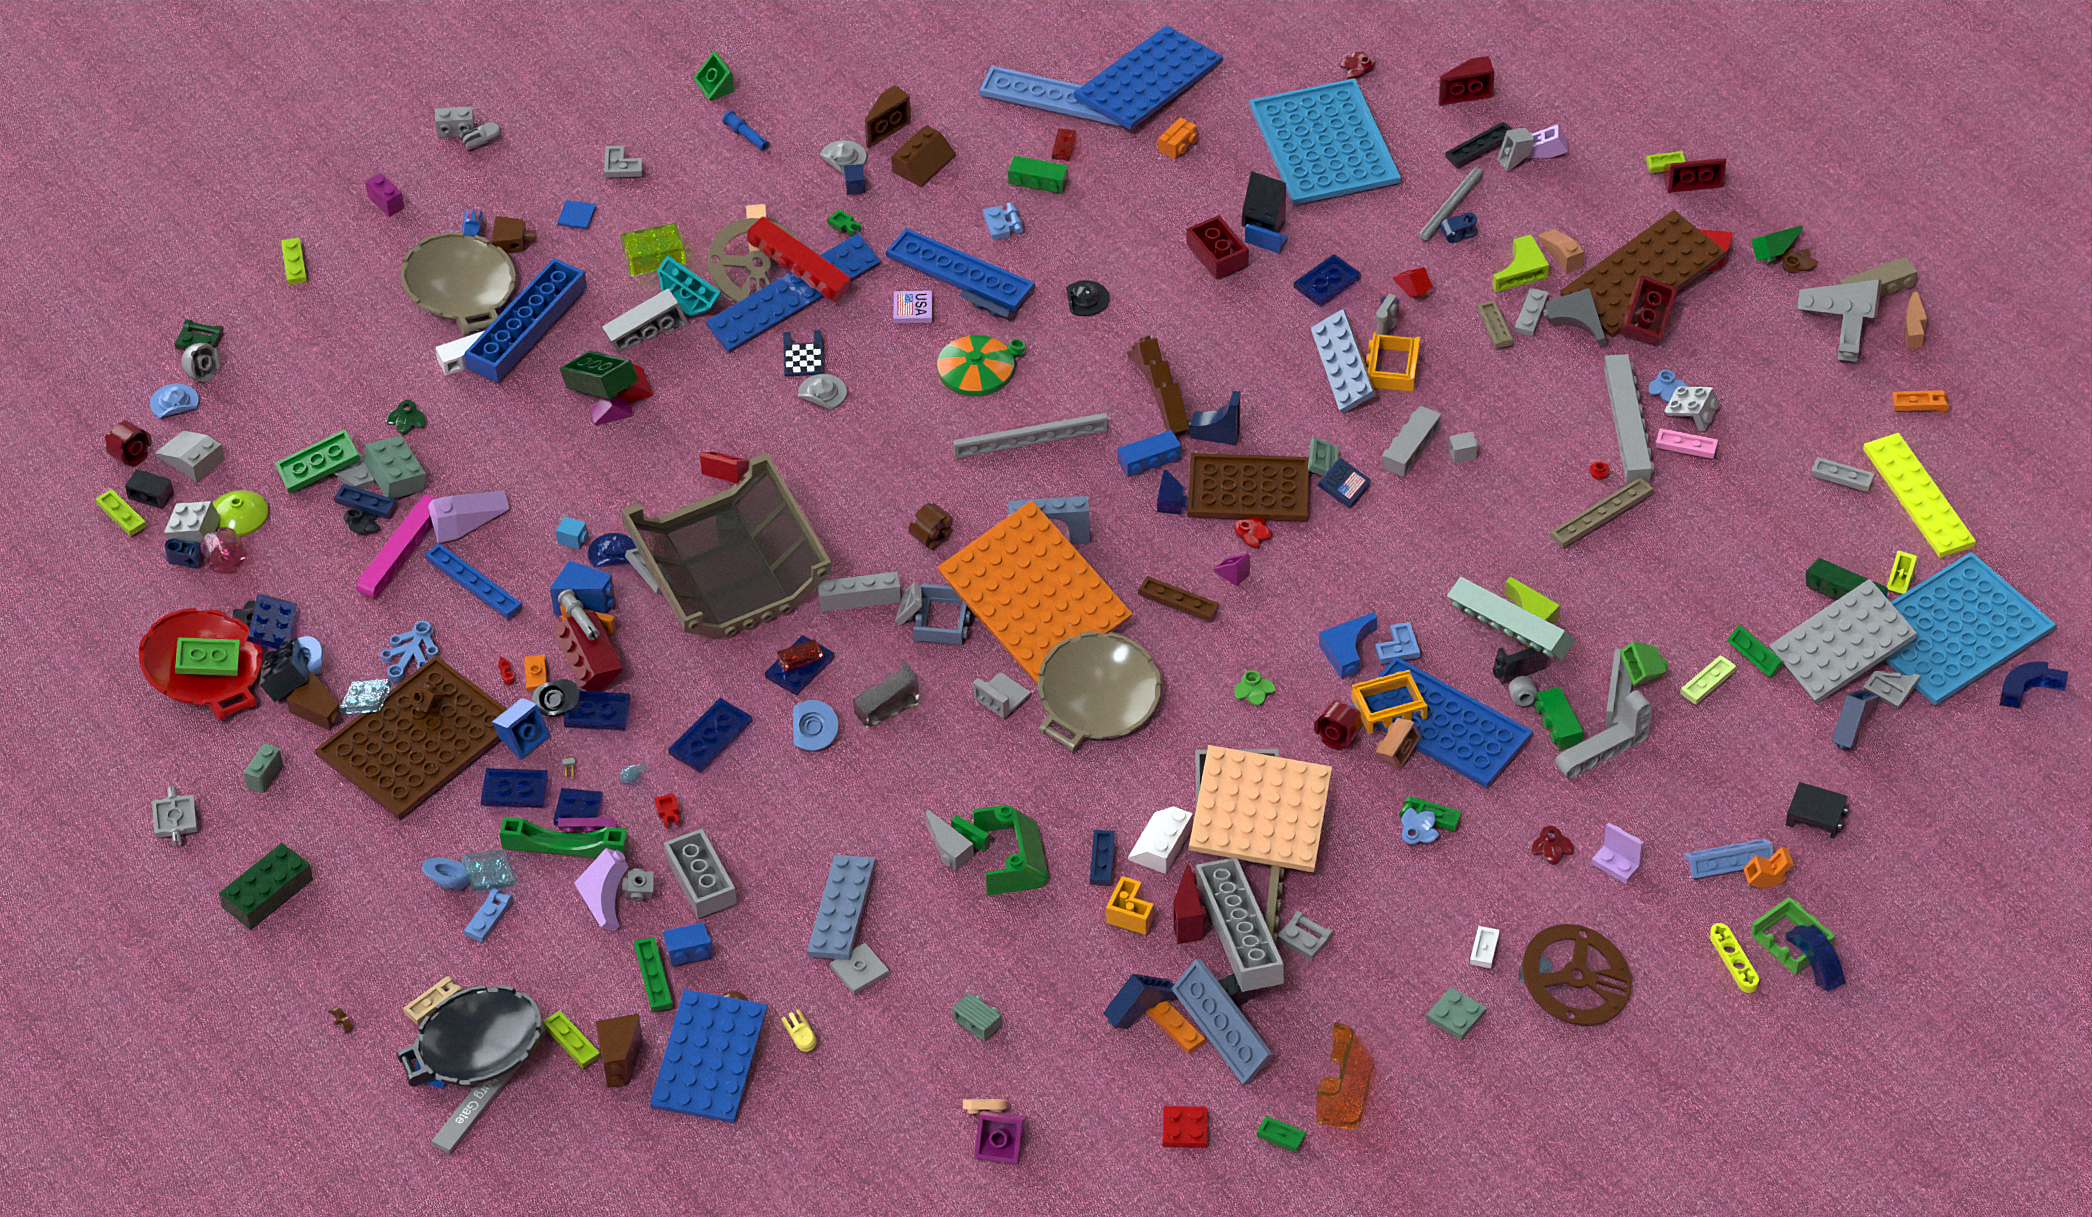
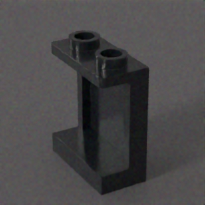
M1503 647L1498 648L1495 657L1494 667L1492 668L1495 678H1499L1503 685L1511 682L1516 677L1528 676L1546 669L1549 657L1542 653L1543 650L1537 652L1531 647L1512 655H1507Z
M1799 782L1787 812L1785 825L1794 828L1797 820L1830 830V838L1835 839L1836 833H1841L1844 820H1842V817H1847L1850 808V805L1847 804L1848 796Z

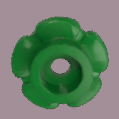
M1012 339L1010 344L1007 345V349L1010 350L1013 356H1020L1025 353V343L1020 339Z

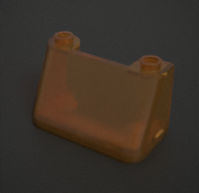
M1334 1023L1331 1062L1336 1061L1339 1064L1340 1076L1339 1078L1326 1077L1321 1080L1317 1092L1316 1123L1345 1129H1355L1360 1126L1374 1070V1060L1350 1026Z

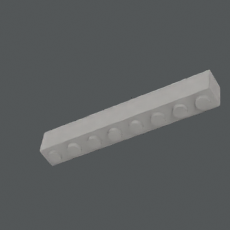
M1628 354L1606 355L1604 373L1626 484L1633 482L1639 477L1646 482H1650L1651 474H1654V463L1650 462L1651 449L1650 447L1647 448L1648 434L1644 433L1645 419H1641L1642 405L1638 404L1639 390H1635L1637 385L1636 376H1632L1634 372L1633 362L1629 361Z

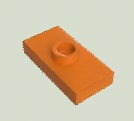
M545 655L524 657L527 692H533L538 686L547 683Z

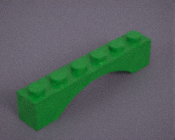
M503 817L499 832L502 849L597 858L608 848L620 851L625 856L624 860H626L629 848L628 831L621 828L605 827L598 831L581 834L562 833L542 828L526 819Z

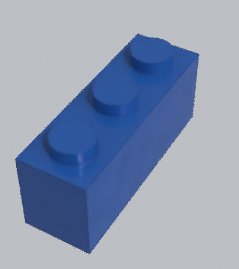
M1172 430L1118 448V462L1127 477L1181 459V444Z

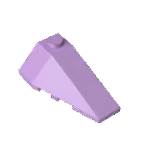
M504 490L432 499L428 505L437 543L457 540L509 510Z

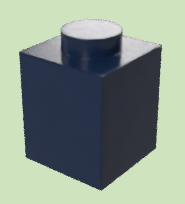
M862 164L844 166L847 195L866 193Z

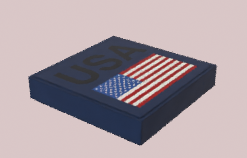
M1339 457L1317 486L1350 508L1370 484L1371 479Z

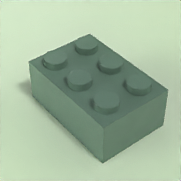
M401 435L365 444L364 463L386 497L394 499L424 491L426 473Z

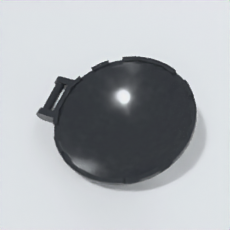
M486 985L468 988L451 995L435 1006L436 1010L430 1016H426L419 1026V1034L417 1039H415V1044L399 1050L397 1058L403 1064L408 1075L407 1081L412 1087L434 1078L441 1082L455 1085H471L490 1081L517 1067L532 1052L541 1034V1014L535 1001L525 992L516 991L514 987L498 985V987L487 988ZM417 1058L421 1067L417 1071H415L411 1060Z

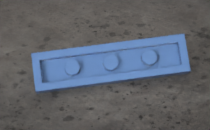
M1760 839L1684 853V857L1690 863L1691 877L1699 878L1743 870L1755 856L1769 859L1774 852L1770 841Z

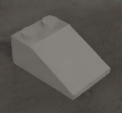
M182 431L155 453L158 458L196 483L225 460L222 445L208 435Z

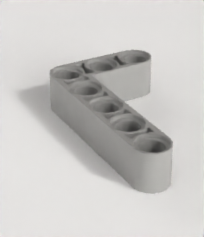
M1639 690L1631 692L1625 699L1623 722L1560 753L1554 761L1555 765L1568 779H1571L1642 743L1649 736L1652 704Z

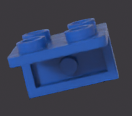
M703 923L669 929L663 932L671 966L713 958L711 939L707 935Z

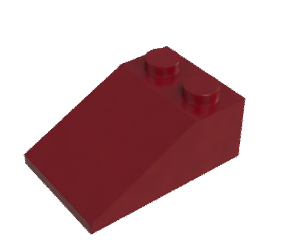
M1490 57L1471 58L1440 76L1439 106L1493 98L1495 70Z

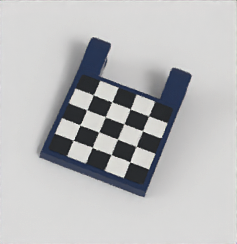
M814 330V343L791 344V332H783L785 377L823 374L821 330Z

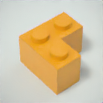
M1124 876L1121 877L1106 907V923L1143 935L1147 934L1154 920V904L1141 900L1142 882Z

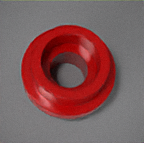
M1594 462L1590 466V473L1594 479L1602 480L1609 474L1610 468L1604 462Z

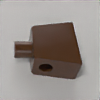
M495 216L491 242L492 245L500 247L506 254L523 252L525 241L536 242V230H526L523 219Z

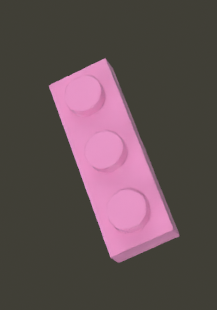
M1660 428L1655 448L1714 459L1718 440Z

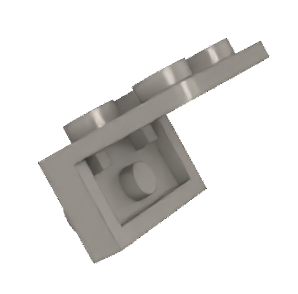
M1682 386L1676 388L1665 409V413L1668 416H1693L1698 431H1706L1716 410L1719 408V400L1716 398L1713 387Z

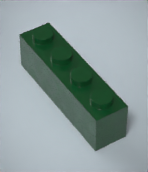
M1818 558L1806 570L1807 587L1837 600L1869 580L1822 558ZM1872 581L1888 599V587Z

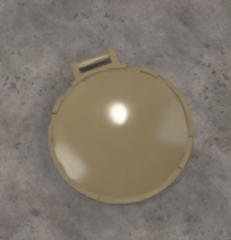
M446 232L429 236L419 241L418 245L410 249L403 258L400 275L405 292L414 303L424 310L438 316L455 319L463 335L469 334L471 331L488 328L498 317L495 310L509 299L515 286V269L509 256L500 247L490 244V240L477 235L471 237L463 235V232ZM485 315L489 318V320L468 324L466 321L467 319Z
M1088 631L1059 642L1044 658L1039 670L1038 692L1043 707L1049 715L1040 725L1038 732L1043 735H1049L1065 745L1067 750L1073 753L1086 737L1095 739L1114 738L1136 730L1151 717L1160 698V674L1152 661V657L1135 641L1112 632L1105 634ZM1056 723L1073 733L1075 737L1071 740L1051 728V726Z

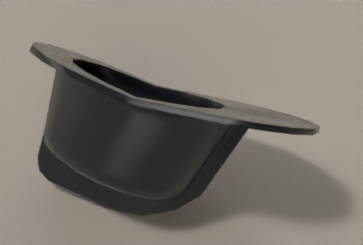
M568 679L544 683L534 691L532 702L538 705L541 714L545 716L569 711L576 706L580 698L579 689L573 681Z

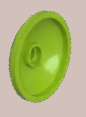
M231 491L213 502L215 509L221 517L216 531L225 536L241 537L254 533L265 524L268 518L269 511L265 499L252 491Z

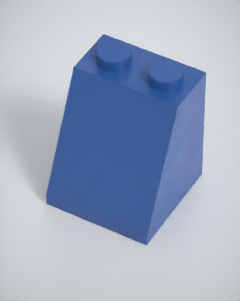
M571 560L568 561L550 587L553 613L555 615H562L558 596L567 589L573 590L575 598L583 604V609L607 614L616 603L611 574Z

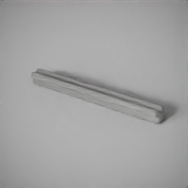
M1475 167L1420 231V239L1427 241L1433 235L1441 222L1449 216L1483 175L1481 168Z

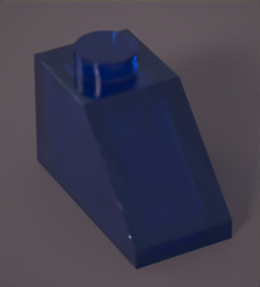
M1163 470L1157 497V512L1181 515L1182 507H1186L1187 503L1184 487L1168 470Z

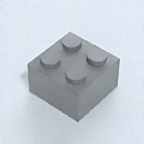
M211 501L178 503L173 510L164 534L168 540L177 538L179 540L199 542L204 547H208L221 517Z

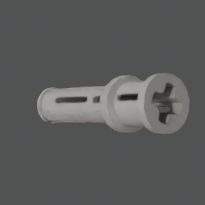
M567 589L561 592L558 596V602L564 605L566 613L574 617L589 640H594V637L591 635L592 633L597 638L600 632L583 611V604L575 598L573 590Z

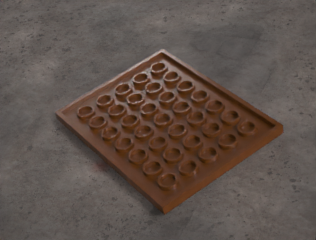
M435 656L317 747L315 754L400 820L500 740L492 721L504 713L507 708L439 657ZM416 683H433L437 686V690L445 694L438 713L419 712L414 709L413 704L408 702L410 692Z

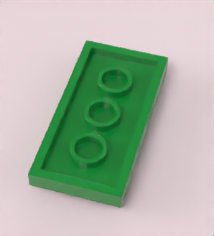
M344 429L276 462L275 465L290 494L361 458L347 430Z

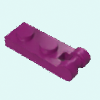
M558 818V828L563 833L574 834L576 830H584V833H590L605 827L619 828L616 820L613 818Z

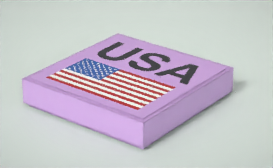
M894 291V324L932 323V291Z

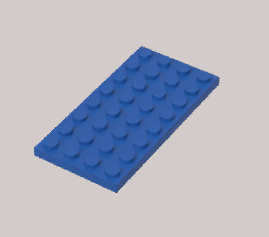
M1165 25L1076 90L1073 98L1132 130L1222 63L1223 56Z
M1395 657L1378 677L1410 670V674L1424 702L1428 705L1427 719L1423 720L1419 711L1412 712L1411 721L1415 723L1422 735L1415 749L1488 788L1531 739L1533 730L1404 660ZM1406 686L1364 697L1371 713L1414 702ZM1402 715L1393 717L1392 723H1395L1397 718L1402 719ZM1382 721L1373 723V726L1387 733L1388 728L1384 727Z

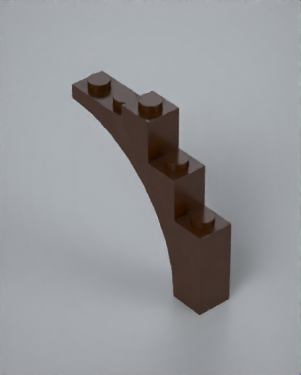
M1150 335L1139 338L1140 342L1134 343L1132 350L1127 351L1128 358L1138 364L1147 378L1157 401L1166 431L1172 430L1173 433L1190 429L1179 384L1173 383L1168 360L1163 361L1157 338H1151Z

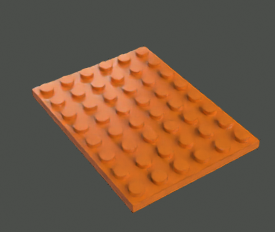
M1032 500L937 567V572L1037 686L1041 664L1051 649L1059 642L1088 631L1109 634V632H1113L1133 617V613Z

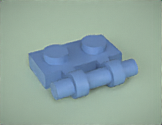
M1008 203L1006 205L1007 210L1004 211L1001 206L983 209V216L992 240L1010 237V231L1015 230L1018 234L1023 232L1022 220L1018 218L1019 212L1013 203Z

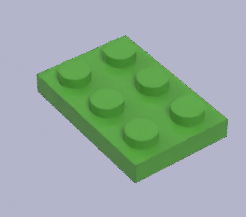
M178 638L175 673L237 676L240 640Z

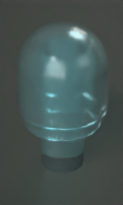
M642 762L637 766L632 764L625 767L619 772L620 782L631 784L640 777V773L646 770V766Z

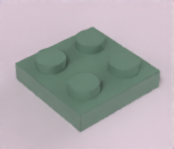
M1450 987L1426 1014V1020L1462 1041L1484 1016L1486 1007Z

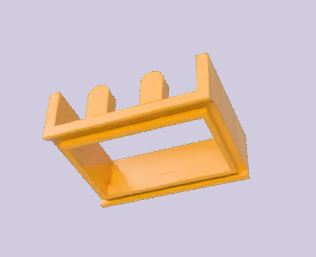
M1374 332L1373 340H1369L1368 351H1371V354H1367L1366 365H1369L1367 371L1374 388L1414 392V378L1416 377L1420 337L1409 338L1377 335ZM1386 349L1409 352L1406 374L1375 371L1378 350Z
M1410 670L1352 685L1351 699L1356 709L1361 713L1360 718L1368 734H1373V723L1382 721L1384 727L1388 728L1392 723L1393 717L1402 715V719L1411 720L1412 712L1419 711L1423 720L1427 719L1428 705L1424 702L1410 674ZM1406 686L1414 701L1371 713L1364 697Z

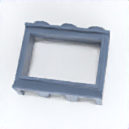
M922 584V606L919 609V614H916V627H913L914 643L924 641L959 644L962 647L963 639H967L968 634L966 623H970L971 612L968 611L969 607L951 586ZM931 601L962 604L957 630L926 627Z

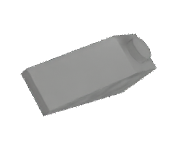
M927 810L925 812L926 826L938 854L946 866H950L957 871L974 857L973 843L930 810Z

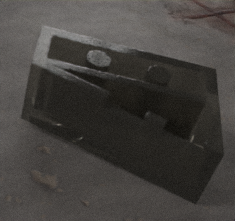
M906 661L901 664L902 668L893 675L887 674L884 682L877 687L872 685L853 699L854 713L866 729L873 725H878L880 722L894 717L909 708H913L920 703L918 676Z

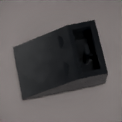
M1252 171L1242 210V226L1246 227L1247 224L1255 225L1279 233L1285 224L1286 182Z
M297 637L291 641L286 640L276 651L272 650L264 656L259 685L274 703L308 680L309 672Z

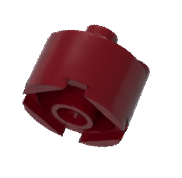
M127 420L121 421L112 431L107 432L105 435L108 454L126 465L136 466L142 463L149 454L146 452L148 446L151 447L152 445L150 434Z
M1334 700L1315 721L1314 731L1316 735L1319 733L1322 737L1321 742L1335 750H1341L1343 747L1347 748L1362 729L1361 713L1356 708H1351L1338 700Z

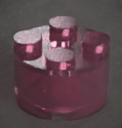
M222 527L218 528L219 531L212 533L211 531L207 533L201 540L200 548L209 569L216 573H235L247 556L235 530Z

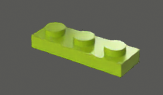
M300 237L281 240L288 285L307 282Z
M112 489L95 499L96 504L130 537L147 527L146 522Z
M561 1011L556 1012L543 1021V1027L582 1069L600 1058L599 1051Z

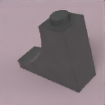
M1589 288L1545 302L1547 309L1544 310L1547 321L1551 320L1552 326L1574 325L1581 327L1594 336L1600 348L1607 346Z

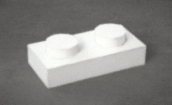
M1478 926L1470 965L1491 968L1500 930Z

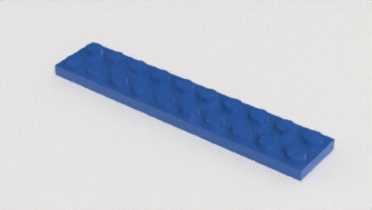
M859 233L819 255L851 277V281L880 265L881 262ZM790 272L706 321L705 325L729 353L822 299L824 296L821 292L811 288L804 280L797 278Z

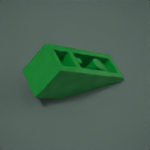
M1803 225L1752 238L1756 261L1764 259L1766 263L1776 260L1775 256L1781 255L1786 251L1803 230Z

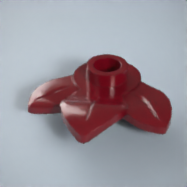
M1357 51L1352 53V57L1344 58L1339 65L1349 69L1346 75L1347 79L1359 77L1364 72L1372 71L1375 67V59L1372 56H1367L1365 52Z
M1555 826L1544 827L1541 830L1540 837L1536 838L1532 843V854H1544L1547 861L1552 865L1559 861L1562 853L1573 855L1574 847L1571 840L1561 835L1560 830ZM1547 833H1553L1554 837H1549Z

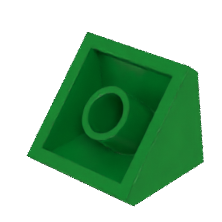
M714 50L693 77L710 101L734 92L733 73L717 51Z

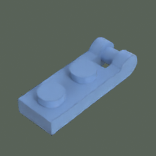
M493 888L487 900L464 929V935L483 943L512 904L513 896L507 893L504 895L500 890Z

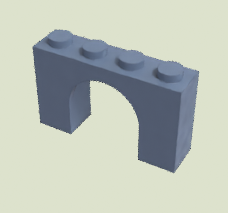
M1088 496L1031 499L1048 519H1058L1068 525L1071 544L1090 543ZM1031 500L1008 501V516Z

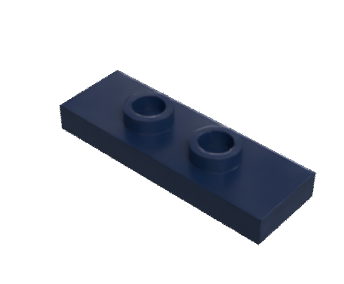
M963 289L959 295L973 302L974 307L989 309L988 313L999 317V315H1002L1006 318L1015 319L1017 315L1015 310L971 290Z

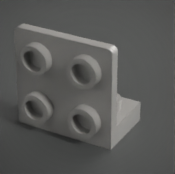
M1001 672L988 683L979 678L973 682V698L1003 719L1030 696V691Z

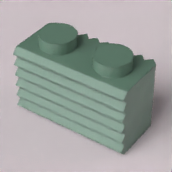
M266 743L261 746L243 772L247 788L260 793H264V790H267L266 787H269L268 784H271L270 781H273V778H275V775L283 766L278 747Z
M970 992L952 1008L953 1020L972 1032L976 1037H979V1039H982L983 1042L1002 1026L1000 1011L995 1007H989L980 996L975 997Z

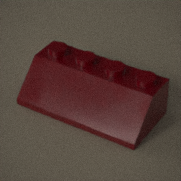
M593 611L586 613V615L600 632L597 638H595L593 633L591 634L594 640L587 638V635L574 617L566 618L553 630V633L580 688L597 695L624 670V667L596 612Z

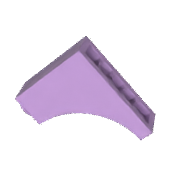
M606 848L574 884L600 927L615 932L620 927L615 913L616 891L622 876L629 866L624 860L625 856L620 851Z

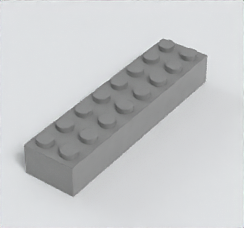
M1237 857L1196 865L1197 887L1200 889L1202 899L1241 991L1284 984L1283 962Z

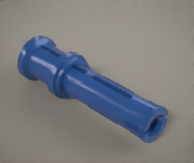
M729 110L724 114L722 123L729 125L733 132L743 135L761 151H765L769 147V141L750 128L746 120L739 118L735 111Z

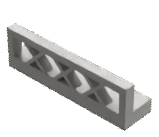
M1615 649L1605 727H1613L1623 722L1625 699L1631 693L1632 681L1623 660H1620L1621 649Z

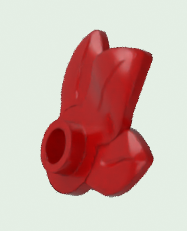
M1249 517L1247 520H1238L1234 525L1235 534L1242 538L1247 545L1254 548L1259 547V540L1272 539L1273 537L1271 530L1265 526L1266 521L1264 519Z

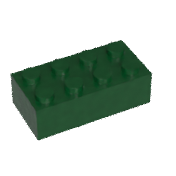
M590 350L559 368L567 389L607 399L616 397L618 392L631 388L635 382L639 381L630 359Z
M281 842L219 892L222 908L248 929L252 930L313 880L311 866Z

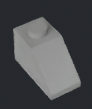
M1526 128L1508 130L1497 161L1506 171H1510L1530 154L1535 141L1534 137Z

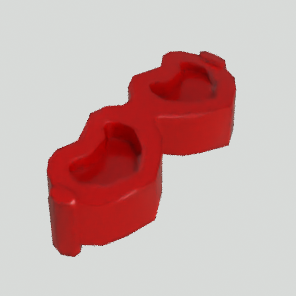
M500 657L498 661L500 674L504 684L511 685L515 680V674L510 672L511 663L507 659Z

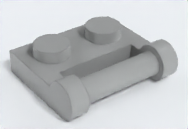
M1390 293L1376 313L1378 321L1377 335H1387L1390 329H1394L1397 323V318H1395L1398 308L1396 296Z
M1297 911L1292 920L1277 935V941L1312 961L1332 939L1334 931L1329 928H1323L1304 917L1305 915L1302 912ZM1301 924L1319 934L1321 938H1316L1298 926Z

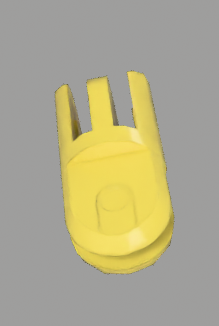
M800 1009L796 1010L802 1022L800 1024L793 1013L788 1014L794 1025L793 1029L785 1017L781 1018L791 1038L801 1051L808 1052L815 1048L817 1044L816 1037Z

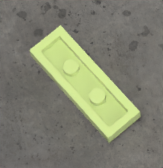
M1720 655L1683 686L1680 694L1697 705L1736 671V665Z

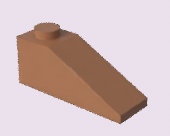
M1555 229L1538 235V239L1565 274L1583 267L1584 251L1574 239Z

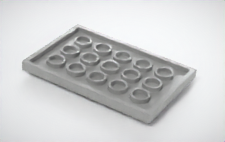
M1869 579L1770 644L1769 648L1784 661L1783 666L1814 703L1817 704L1918 636L1910 624Z

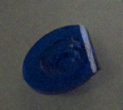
M608 533L596 538L590 544L588 559L593 567L630 564L625 557L626 551L636 549L637 547L632 538L627 535Z

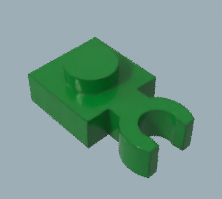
M841 209L837 210L827 219L829 226L841 233L846 230L849 236L855 235L854 229L861 231V224L854 221V217Z

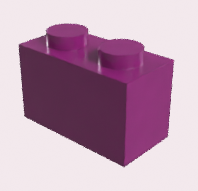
M382 173L365 181L368 198L388 217L404 209L402 192Z

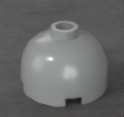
M195 343L189 346L182 356L181 365L183 371L188 377L196 381H210L215 377L213 374L216 369L220 367L218 350L207 343Z

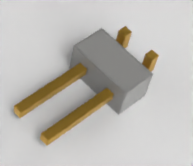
M570 755L571 758L564 756V759H562L565 777H567V767H571L572 777H574L573 767H575V759L572 758V755Z

